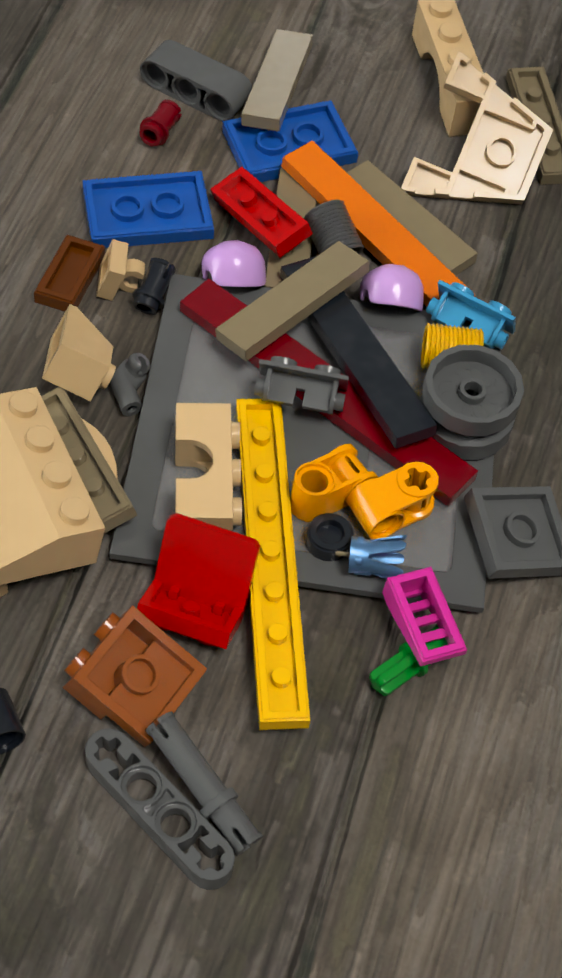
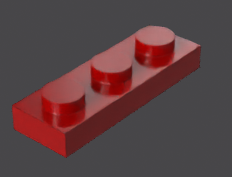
M242 166L210 189L215 201L279 258L313 234L309 223Z

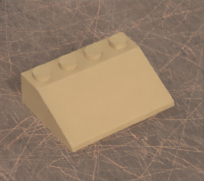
M37 387L0 393V585L96 563L105 526Z

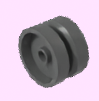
M458 345L443 350L431 360L425 375L420 401L437 424L436 436L432 438L463 460H480L496 454L508 443L524 394L522 375L514 363L500 352L481 345Z

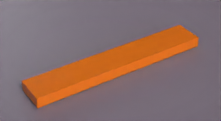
M313 140L282 158L281 167L319 204L336 199L344 201L362 244L383 265H404L419 275L424 287L423 304L426 307L433 297L440 300L438 294L439 280L450 285L452 282H457L466 286Z

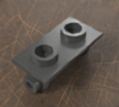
M273 356L271 361L260 359V375L266 376V379L257 377L254 395L262 396V401L293 406L296 391L305 392L302 403L303 409L332 415L334 410L343 411L346 394L337 392L338 390L347 391L349 376L341 375L340 369L329 365H315L314 369L297 366L295 360L282 356Z

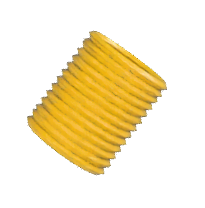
M427 323L421 351L422 369L426 368L428 370L431 360L445 349L458 345L483 346V330L481 328L478 330L477 327L469 329L468 326L465 328L464 326L456 327L454 325L452 327L446 324L443 326V324L439 325L438 323L436 325L434 323Z

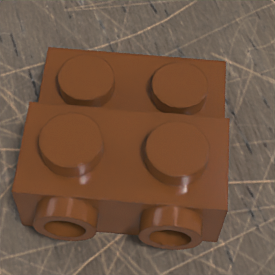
M132 605L120 618L112 612L94 633L101 640L94 650L89 653L83 648L65 668L64 671L71 678L63 686V689L100 720L107 715L142 746L146 747L153 741V738L146 732L147 727L151 723L158 725L157 719L170 711L174 713L206 672L207 668Z

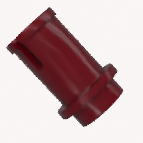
M163 100L151 117H146L142 120L139 135L144 143L149 146H157L167 141L170 129L182 117V114H179L181 108L178 104L171 100Z

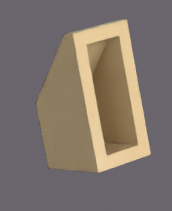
M69 304L51 337L42 379L91 401L97 389L100 387L105 390L114 375L116 366L111 364L113 345L77 307Z

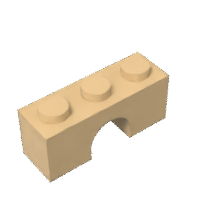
M176 403L175 466L195 467L206 473L197 478H176L175 513L230 531L233 530V526L242 525V498L233 497V487L241 486V459H232V449L240 448V422H231V403Z

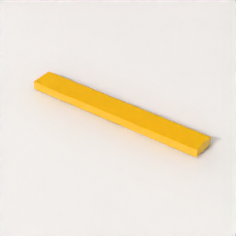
M236 399L237 422H240L239 459H241V488L245 536L256 539L260 544V552L249 592L259 730L309 728L310 710L282 405L265 402L262 399Z

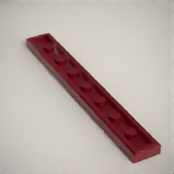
M207 279L180 301V312L216 337L215 329L247 305L211 279ZM286 333L248 360L257 368H259L260 359L271 361L273 356L293 359L297 362V366L314 369L315 365L331 366ZM349 380L347 391L338 390L337 392L346 394L343 411L334 410L333 415L319 412L396 469L410 462H424L430 465L439 477L438 488L433 496L448 507L476 480L477 469L432 437L395 449ZM296 391V396L303 401L305 392Z

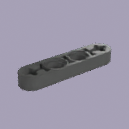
M111 728L101 729L93 733L85 746L86 765L92 776L192 883L206 890L219 889L226 885L232 877L235 861L234 851L229 842L125 734ZM104 747L105 750L110 752L117 748V761L125 770L120 777L119 767L110 758L107 757L99 761V749ZM137 779H146L155 785L156 793L148 800L139 801L129 796L127 792L128 786ZM175 814L182 815L189 821L190 830L181 837L168 836L161 828V823L166 817ZM199 835L203 836L200 838L199 849L210 859L216 855L221 857L219 871L212 867H208L204 871L200 869L201 854L192 846Z

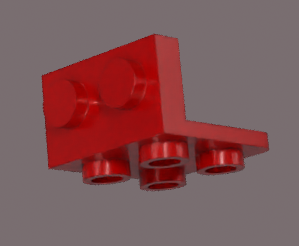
M179 513L172 514L165 525L154 580L138 602L137 609L161 630H170L194 638L204 645L227 649L244 617L260 552L259 542L254 538Z

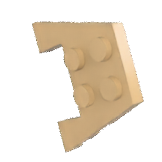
M458 51L443 88L480 103V107L453 172H450L414 157L401 188L410 196L522 205L553 129L517 98L512 99L496 85L497 81L486 72L484 74L481 73L470 63L471 59Z

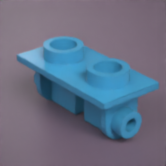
M442 280L438 281L440 300L433 297L426 309V312L432 315L431 320L443 325H451L452 327L454 325L462 327L464 321L468 320L472 322L469 329L477 327L478 330L480 328L483 330L484 346L490 349L497 347L502 350L509 338V334L505 333L504 330L511 334L515 332L516 317L511 315V310L499 302L491 300L489 303H486L474 297V293L460 283L452 282L450 285Z

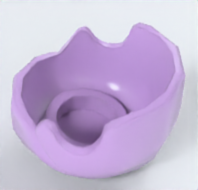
M239 240L224 241L210 248L202 258L201 267L204 280H207L208 272H210L212 281L219 286L259 287L266 284L265 260L260 251L253 245Z
M385 264L369 271L363 276L360 282V299L364 301L366 296L372 303L394 305L422 311L424 287L419 275L406 266Z

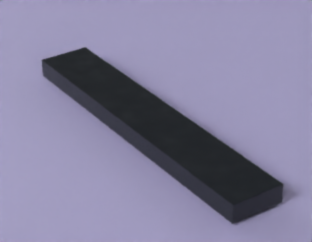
M315 257L281 266L280 278L283 281ZM344 291L307 317L345 375L349 376V381L395 449L436 436V422Z

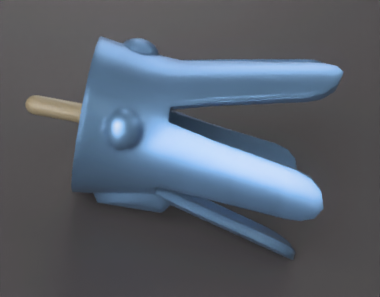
M407 535L372 540L365 539L362 536H351L350 552L336 551L335 554L337 556L349 557L348 573L365 576L373 574L387 579L404 574L401 568L390 564L403 563L404 556L398 552L405 549L406 542L402 540L406 539Z

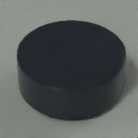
M332 513L318 515L308 525L306 546L310 553L320 560H340L345 556H337L335 552H350L351 536H354L353 528L348 520L340 515Z

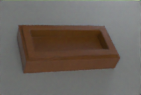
M66 235L34 291L35 303L64 312L69 304L78 308L106 253L105 246Z

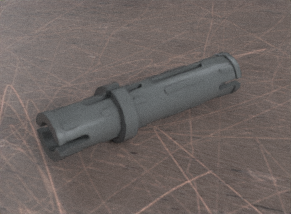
M172 711L165 713L157 719L158 725L151 723L147 727V734L153 738L203 808L199 812L206 820L211 819L233 848L235 855H241L251 848L250 844H256L263 837L262 833L256 829L237 803L236 799L239 795L233 787L226 788L176 720Z

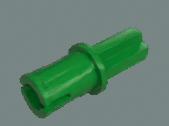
M436 624V625H435L431 630H429V631H433V630L439 629L438 625ZM445 638L426 643L428 650L449 645ZM407 642L402 643L397 654L371 671L369 675L373 689L383 696L390 695L413 677H423L428 672V666L431 664L420 666Z

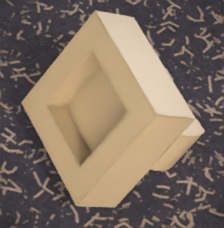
M112 239L100 264L97 297L113 301L119 288L133 293L137 289L138 278L143 279L145 263L138 259H127L128 243Z

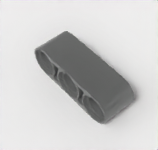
M165 40L140 65V74L150 87L220 121L230 120L244 106L253 87L250 80L241 72L173 40Z

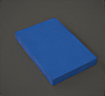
M331 100L288 108L280 131L241 125V118L223 121L222 132L238 167L242 166L260 182L279 179L282 158L312 140L339 166L357 163L358 151Z
M202 171L82 180L91 242L108 248L112 239L128 243V246L214 239V226Z

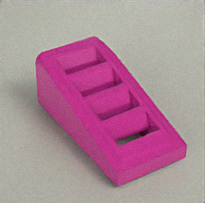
M432 567L386 579L382 591L383 597L420 666L466 654V645ZM419 595L423 599L410 604L407 601L408 598ZM427 609L431 613L418 618H414L413 615L415 612ZM437 623L439 629L421 634L419 628ZM445 638L449 644L428 650L426 646L427 642Z

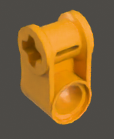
M352 444L340 445L330 453L311 462L304 463L297 468L290 494L291 512L298 519L305 522H311L312 519L321 514L337 512L348 506L346 502L347 496L357 485L366 480L378 478L374 471H368L357 458V449Z
M410 462L385 475L366 480L357 485L347 496L346 502L371 540L386 538L397 530L424 520L431 515L435 500L433 494L438 488L439 477L430 465L424 462Z

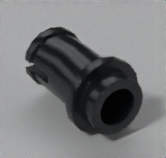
M152 258L150 260L140 288L135 289L132 294L134 298L133 306L136 309L149 315H155L158 310L164 308L165 301L163 297L176 271L173 264L169 265L168 269H166L169 264L168 261L161 258Z

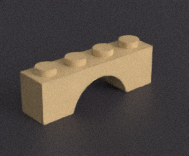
M418 0L412 37L420 59H434L440 89L439 111L449 137L468 135L480 103L446 90L443 86L458 51L471 59L470 63L481 73H483L455 0Z

